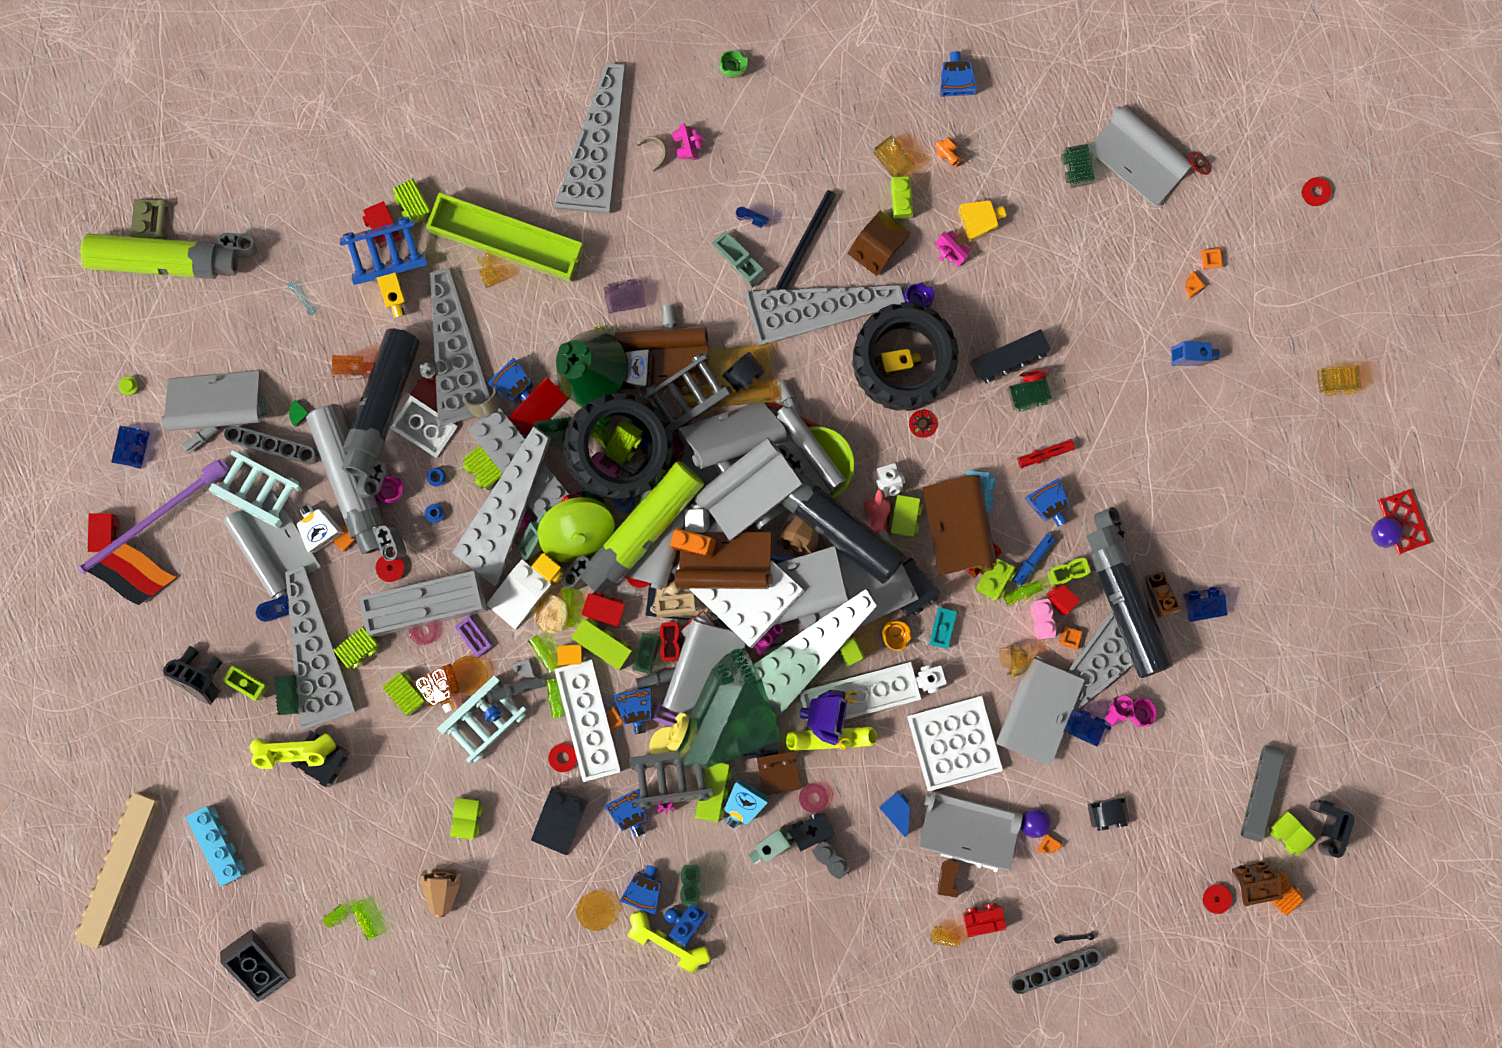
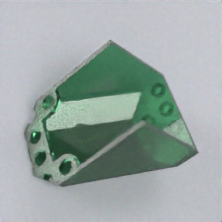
M745 648L732 650L731 653L726 654L712 668L689 717L686 734L678 748L685 766L692 767L695 764H700L701 768H709L782 740L762 679Z

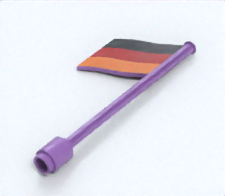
M221 458L219 460L215 459L201 470L203 472L200 475L201 478L82 565L79 564V571L83 574L88 572L106 582L130 602L137 605L143 603L174 580L176 576L162 570L146 555L129 546L126 542L203 485L215 484L230 471L228 466Z

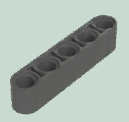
M235 425L228 426L224 431L225 439L238 446L307 465H312L318 460L317 451L304 444ZM237 430L239 433L238 437L232 440L231 433ZM256 435V443L250 445V437ZM275 441V447L268 450V442ZM293 446V453L286 455V448ZM306 451L312 452V457L309 460L304 459Z
M1264 745L1262 748L1241 829V837L1257 842L1263 840L1284 759V750Z
M1093 947L1079 950L1015 974L1010 978L1009 986L1015 993L1024 994L1098 966L1102 961V954ZM1090 952L1096 953V959L1093 962H1089L1087 959ZM1077 959L1078 966L1071 969L1069 967L1070 960ZM1057 965L1060 967V972L1054 976L1051 974V968ZM1040 972L1042 979L1039 982H1034L1032 979L1033 975ZM1018 979L1024 981L1021 989H1015L1014 983Z

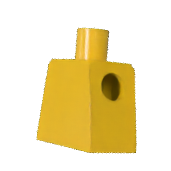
M990 200L960 204L958 208L969 243L996 230L998 227L997 219L1006 217L1004 207L1001 206L993 209Z
M392 273L377 277L386 308H392L394 318L404 316L405 312L402 304H406L407 300L400 275ZM393 293L397 294V299L395 301H392L391 298Z
M909 349L882 353L874 361L878 371L886 378L910 371L913 365L921 364V357L919 353L910 354Z

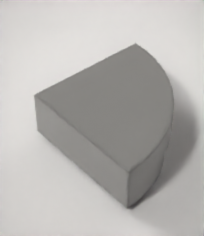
M530 658L511 664L514 671L526 678L536 677Z

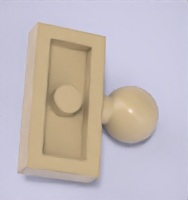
M674 580L670 581L666 587L667 593L671 596L655 597L657 618L696 614L694 593L678 595L681 589L676 588Z

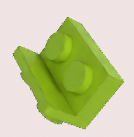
M996 558L997 565L994 566V570L984 572L975 588L976 591L994 601L997 598L1001 599L1006 591V588H1004L1006 582H1011L1016 573L1013 571L1015 566L1009 565Z

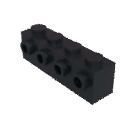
M1040 329L971 360L970 365L979 384L982 382L988 384L996 380L995 377L1000 374L1006 376L1012 373L1013 368L1019 366L1022 369L1030 365L1029 361L1037 359V361L1046 358L1047 353L1051 349Z

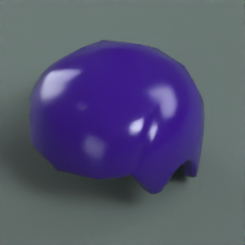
M924 283L910 285L904 295L905 302L917 303L922 307L924 305L930 307L935 297L933 288L925 286Z
M1391 517L1379 519L1371 531L1373 541L1383 548L1395 546L1403 534L1401 524Z
M1040 808L1026 811L1023 813L1020 829L1024 835L1030 838L1043 837L1051 829V817L1045 810Z

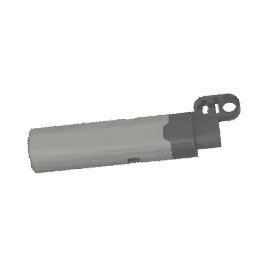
M330 404L311 411L306 416L351 539H356L361 554L374 553L380 550L384 559L388 561L403 559L407 551L398 527L395 525H385L375 496L361 498L357 494L356 488L360 477L350 475L341 469L347 454L343 446L350 430L341 405ZM366 484V490L370 493V486Z

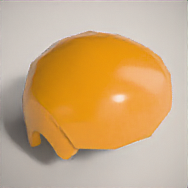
M897 619L888 622L882 631L884 643L895 651L905 649L911 639L910 627L904 621Z

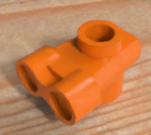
M947 137L944 141L939 140L936 143L935 147L938 149L936 153L942 159L947 158V161L952 166L959 167L964 162V159L956 154L955 150L958 148V145L950 137Z

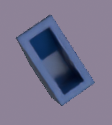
M895 792L879 808L900 833L906 837L909 827L910 807L907 804L909 800L902 792L900 794Z

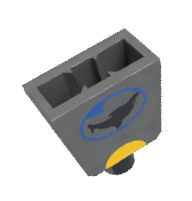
M649 350L626 352L628 371L624 384L648 389L651 380L652 352Z

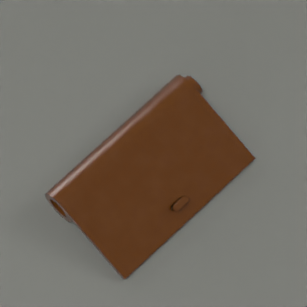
M706 326L615 332L614 335L621 346H623L625 352L649 350L652 352L650 387L653 385L657 387L693 362L692 359L698 354H709ZM707 359L705 363L709 367V359ZM699 366L690 371L697 385H709ZM683 376L674 382L676 386H689ZM623 384L620 390L640 389L642 387Z
M970 475L922 487L939 575L975 567L985 572L994 570L997 560L980 476Z
M692 532L716 540L712 558L709 559L704 556L680 551L679 569L675 572V586L677 589H769V586L773 584V575L770 574L771 532H742L731 541H729L724 532Z

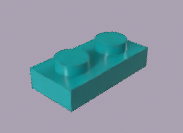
M941 607L937 608L928 645L948 649L957 611Z

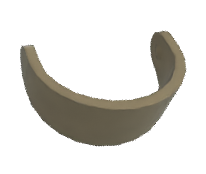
M648 136L638 141L636 145L640 146L646 142H654L662 148L663 156L661 161L651 169L655 171L664 164L666 151L663 142L659 138Z
M495 387L493 388L491 398L483 403L470 404L467 397L464 398L470 413L479 418L490 416L497 410L499 405V396Z

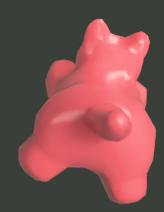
M881 489L877 490L875 499H867L865 501L864 511L868 516L867 525L877 533L885 529L889 536L887 518L892 510V504L890 500L883 499Z

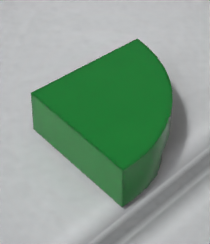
M294 400L290 406L289 418L293 426L296 427L309 413Z

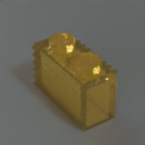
M891 135L876 146L873 153L892 178L903 177L914 169L915 159L910 152L906 153L903 150V144L900 139L894 138Z
M1359 365L1321 368L1317 371L1319 393H1325V396H1335L1337 392L1351 395L1356 394V391L1361 389Z

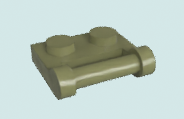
M134 199L131 236L165 239V214L169 202L165 200ZM154 208H158L156 232H152Z

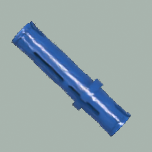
M1047 533L1045 534V537L1026 562L1023 561L1021 564L1022 567L1012 579L1014 582L1017 581L1018 585H1023L1029 575L1036 571L1035 567L1054 542H1056L1055 538H1051L1052 536Z

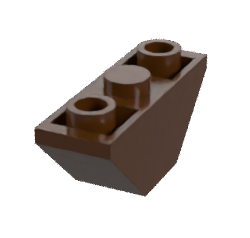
M1164 572L1145 576L1151 603L1157 617L1182 612Z

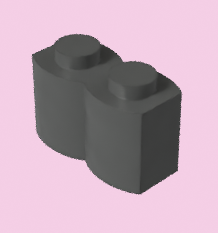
M822 841L812 849L816 859L826 865L828 871L835 878L841 879L850 870L847 862L839 855H836L832 846L827 842Z

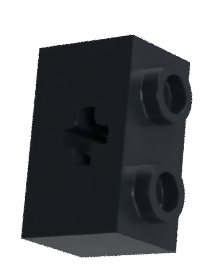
M819 811L809 816L811 820L805 823L800 820L792 824L793 828L790 829V832L800 852L835 835L825 813L821 814ZM810 825L813 828H817V830H815V835L813 836L810 833H806V831L809 830L808 826Z

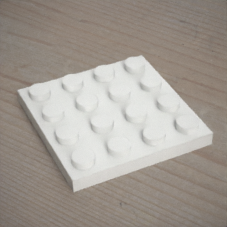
M982 696L907 716L927 791L1003 771Z

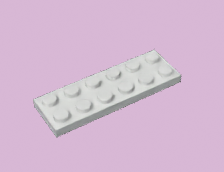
M593 660L584 661L580 665H569L554 669L583 782L621 772Z
M911 662L811 688L800 693L803 707L810 708L811 700L818 698L819 695L828 690L845 691V693L851 690L856 691L857 695H849L851 699H856L857 701L854 704L847 702L845 720L921 700Z

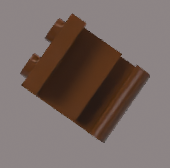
M880 210L860 232L847 254L878 276L888 260L909 237L910 232Z

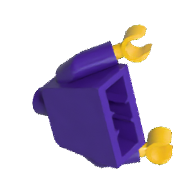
M828 690L819 695L818 698L812 699L810 708L802 707L800 710V718L808 719L807 726L812 728L814 735L823 742L834 746L837 744L841 750H847V748L842 747V741L850 743L849 739H838V737H842L847 702L854 704L857 701L849 697V695H857V692L854 690L845 693V691Z

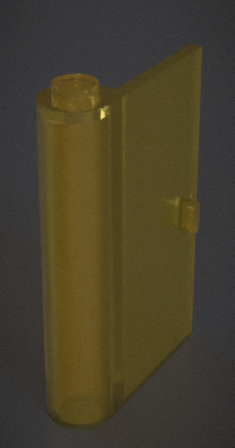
M769 345L708 350L711 356L709 358V369L720 386H730L734 392L713 407L775 402V398H778V388L773 386ZM749 351L764 367L766 372L758 379L756 377L752 378L753 384L746 390L741 388L736 392L722 374ZM710 383L709 385H698L704 396L710 398L714 395V389ZM681 386L682 396L688 406L692 408L698 406V399L689 386Z

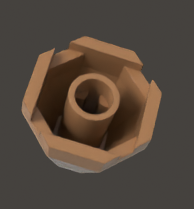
M796 517L779 534L776 541L785 550L789 551L791 548L795 550L793 554L801 557L816 552L819 533Z
M442 868L432 869V873H428V870L422 872L421 886L429 912L434 914L435 917H445L446 914L450 913L462 881L461 872L455 874L456 870Z

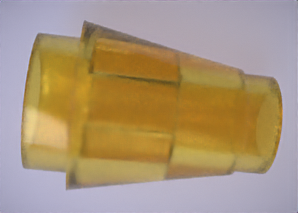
M941 925L939 927L934 926L930 935V941H933L934 944L954 946L956 948L961 939L960 936Z

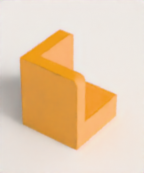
M582 645L558 646V665L582 664Z

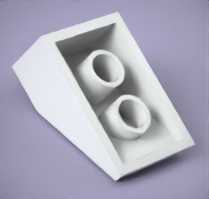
M407 392L400 400L390 426L392 430L435 458L438 457L458 427L455 424L439 427L438 413Z
M521 560L486 605L516 630L553 585L525 561Z

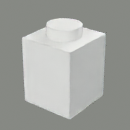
M692 503L690 507L684 509L686 531L704 533L710 529L708 509L700 508L697 503Z

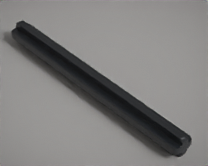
M826 191L776 285L778 290L787 289L836 196L833 191Z

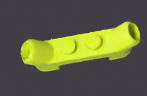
M873 727L843 728L842 737H838V739L847 738L850 740V743L842 741L841 745L844 748L866 747L875 745L877 734ZM812 730L791 731L786 736V744L791 751L839 748L837 744L834 746L821 741L813 734Z
M323 734L314 741L268 744L263 738H257L250 744V751L253 753L252 764L260 769L274 768L276 762L307 761L309 766H319L324 763L327 755L336 750V744L329 734Z
M639 911L630 915L632 928L627 935L638 943L644 945L647 939L679 956L681 959L678 966L693 974L696 973L699 965L710 962L711 959L707 947L702 946L686 950L683 948V945L675 940L672 942L667 939V934L658 929L656 932L651 930L645 911Z

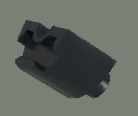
M748 351L725 371L722 376L738 392L741 388L746 390L753 384L752 378L756 377L758 379L766 371Z
M1125 798L1087 804L1091 827H1097V831L1108 830L1109 825L1115 824L1117 828L1128 826L1129 815Z

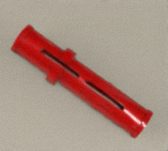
M1072 439L1041 450L1035 449L1032 451L1033 453L1017 457L1019 467L1023 469L1024 467L1036 463L1038 465L1044 460L1074 451L1075 446Z

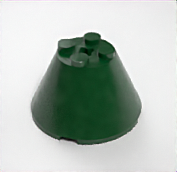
M600 330L585 331L574 336L559 347L556 356L558 383L563 393L570 400L578 404L585 405L603 395L616 393L623 386L627 376L628 360L626 352L618 340L609 333Z

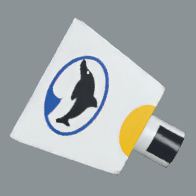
M310 504L300 509L304 519L297 523V527L308 552L316 553L344 534L343 530L325 510L317 509L313 511Z

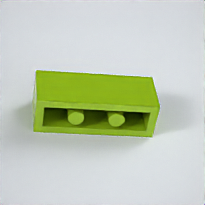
M589 618L588 621L583 619L571 638L620 671L633 652L629 649L631 645L623 640L619 643L613 639L615 636L607 629L604 632L597 628L599 624Z
M706 760L704 770L706 789L712 788L713 797H709L710 799L707 801H698L695 818L718 822L719 818L723 819L725 807H721L722 800L727 799L729 788H725L726 780L731 779L732 769H729L730 764Z

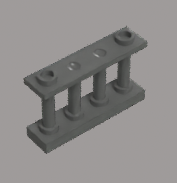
M698 354L692 359L693 362L657 387L656 385L649 387L646 390L647 394L642 396L644 399L653 398L665 416L671 433H674L678 428L683 427L734 393L730 386H720L705 363L711 357L709 354ZM699 366L714 389V395L710 398L704 396L690 374V371ZM682 376L698 399L697 403L699 405L695 408L688 406L674 384ZM668 387L683 410V416L678 419L673 417L658 393Z
M707 747L629 758L631 769L638 773L640 798L634 799L636 808L649 809L652 805L695 799L707 801L710 799L709 797H713L712 788L706 789L703 762L709 760ZM687 762H693L696 766L699 790L687 792L684 765ZM674 764L677 771L679 793L667 794L664 768L666 765ZM654 767L657 769L660 796L648 797L645 775L647 768Z

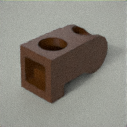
M947 859L941 865L937 888L938 895L958 897L959 890L954 888L955 876L959 872V865L954 860Z

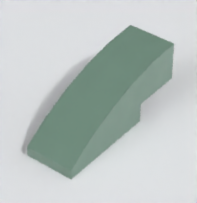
M726 230L712 242V245L752 288L766 277L764 269Z
M552 507L543 508L537 521L530 522L516 547L525 562H529L542 550L538 541L537 530L541 519Z

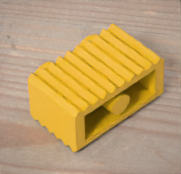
M545 553L541 554L531 566L551 584L554 582L558 583L562 579L563 568Z

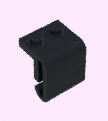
M912 557L903 562L902 565L919 599L900 608L907 617L911 614L915 617L923 611L922 606L928 602L931 605L939 599L937 595L941 593L937 586L934 587L924 572L918 568L917 563Z
M310 730L304 742L314 741L321 735ZM336 744V750L326 756L322 765L309 766L307 761H293L291 765L318 780L320 785L331 787L336 783L341 769L347 764L350 752Z
M1318 800V802H1311L1310 810L1327 815L1321 836L1332 838L1330 846L1318 844L1319 852L1330 857H1342L1354 825V816L1347 811L1335 808V804L1329 801Z

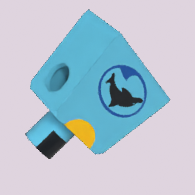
M738 778L724 809L730 814L726 823L732 828H736L740 821L747 825L767 804L769 797Z

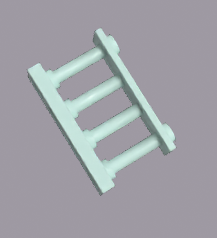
M232 450L231 455L236 459L223 483L219 484V486L212 483L208 490L219 498L279 529L283 522L278 518V514L293 489L301 493L302 489L298 485L299 482L291 477L286 479L248 459L250 456L242 451L237 453ZM243 463L253 469L240 491L234 495L229 492V486ZM259 472H262L269 476V479L255 502L249 503L245 501V496ZM277 480L286 485L272 510L266 512L262 510V504Z
M495 675L437 728L442 734L451 733L471 755L466 759L468 763L472 761L476 763L483 756L482 752L515 721L519 723L526 716L525 712L528 710L526 707H522L519 710L510 699H502L500 701L514 716L506 723L501 718L494 722L499 730L492 736L481 727L471 716L470 710L476 706L485 712L490 707L485 702L486 699L484 697L487 695V691L500 688L498 684L502 682ZM461 719L465 720L485 741L477 750L457 729L456 723Z

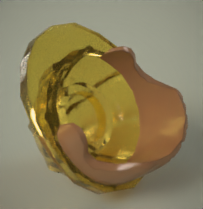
M1011 645L1000 648L999 657L1001 664L1009 669L1007 675H1012V681H1015V677L1023 674L1029 666L1028 654L1018 646Z

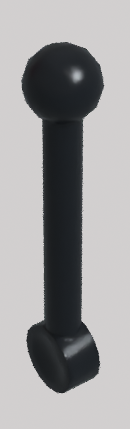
M1093 933L1071 937L1055 936L1054 942L1060 944L1062 941L1093 940L1095 936Z

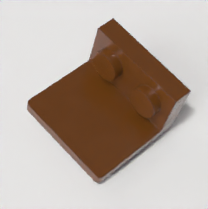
M795 751L757 758L763 794L772 795L801 789Z
M1259 861L1253 865H1240L1232 869V874L1241 886L1244 906L1283 899L1281 877L1270 862Z

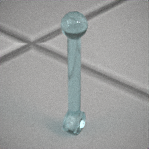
M289 282L288 288L292 289L306 307L307 313L313 315L315 310L307 304L297 291L295 283Z

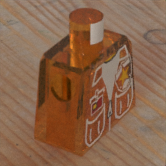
M332 355V380L363 379V373H370L374 362H363V356ZM355 365L358 366V369L353 370L351 367Z
M451 663L413 681L430 707L440 703L445 713L455 709L451 697L459 694L460 691Z

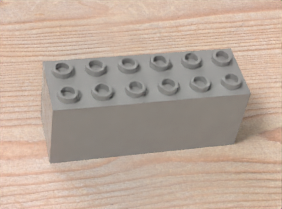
M475 571L359 597L366 633L371 637H379L487 611L480 575Z

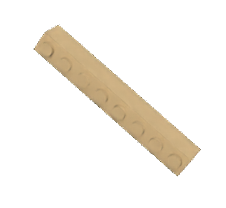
M134 792L128 797L126 812L119 819V830L114 833L111 840L113 843L111 850H108L104 857L106 863L104 868H101L98 872L96 887H93L89 896L91 901L89 906L87 905L83 910L82 916L84 918L82 923L76 928L75 935L77 936L75 941L95 949L103 946L160 800L139 792Z

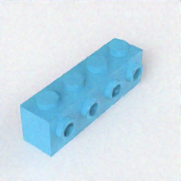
M209 805L186 816V819L221 887L244 876L245 866L241 859L238 860L235 854L237 850L234 844L229 842L227 838L228 832L225 826L220 824L217 810Z

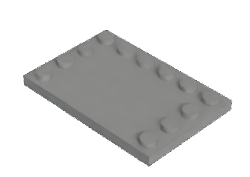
M885 529L878 532L879 535L891 543ZM841 551L837 552L843 580L848 588L850 598L852 599L868 588L879 604L858 628L919 599L902 564L895 574L886 583L882 584ZM838 607L801 617L799 620L804 630H806Z

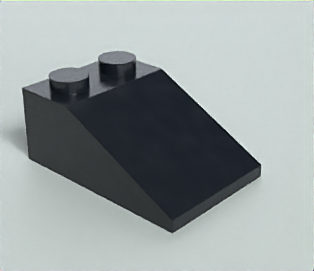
M554 786L551 787L531 841L567 855L589 801Z
M253 929L220 952V963L257 1002L289 980L288 975Z

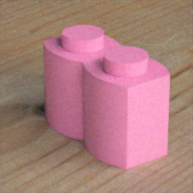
M1043 599L1032 602L1031 615L1035 620V636L1038 640L1055 637L1056 625L1052 619L1053 607L1050 600Z

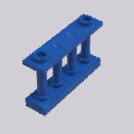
M407 216L398 219V222L356 234L348 232L342 235L340 246L348 245L356 269L351 277L353 285L427 265L426 254L418 252L410 228L415 225L414 217L409 219ZM403 229L411 253L410 258L402 259L399 257L392 235L393 231ZM385 235L392 257L391 263H381L373 237ZM366 239L374 263L373 268H363L355 242Z

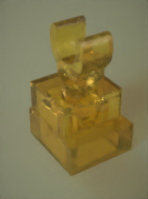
M486 253V261H481L479 256H477V260L484 267L479 272L485 287L488 288L503 282V278L499 270H494L490 264L491 257L489 253Z

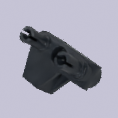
M188 646L180 659L171 660L165 665L163 676L171 683L185 689L199 701L211 706L222 690L213 676L223 662L217 657L212 656L204 669L199 670L192 667L190 664L199 654V651L192 646Z

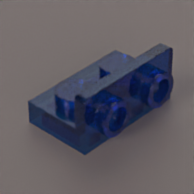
M119 426L111 463L141 469L149 432L138 428Z
M1209 587L1207 590L1202 591L1192 590L1183 594L1189 622L1227 615L1226 594L1220 587Z
M1080 710V712H1071L1063 732L1098 747L1104 730H1111V726L1106 725V720L1099 717L1093 719L1091 718V713Z

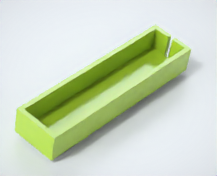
M438 193L426 225L427 231L431 234L570 283L577 268L575 263L579 262L584 249L583 243L442 193Z

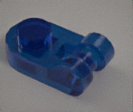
M739 207L736 210V218L738 220L747 219L752 221L753 226L761 229L763 226L767 227L770 220L766 216L745 207Z
M288 596L261 603L256 608L257 618L263 622H270L290 616ZM280 605L282 611L277 612L275 606Z

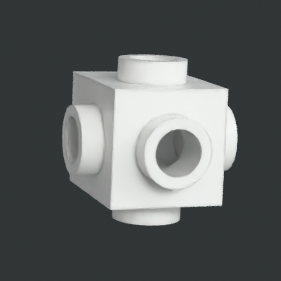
M895 463L877 468L878 489L883 490L885 497L903 492L905 479L903 473L898 472Z
M931 664L922 667V672L917 673L916 682L918 688H922L923 691L928 690L929 694L939 691V686L947 684L941 666L933 668ZM928 676H932V682L928 681Z

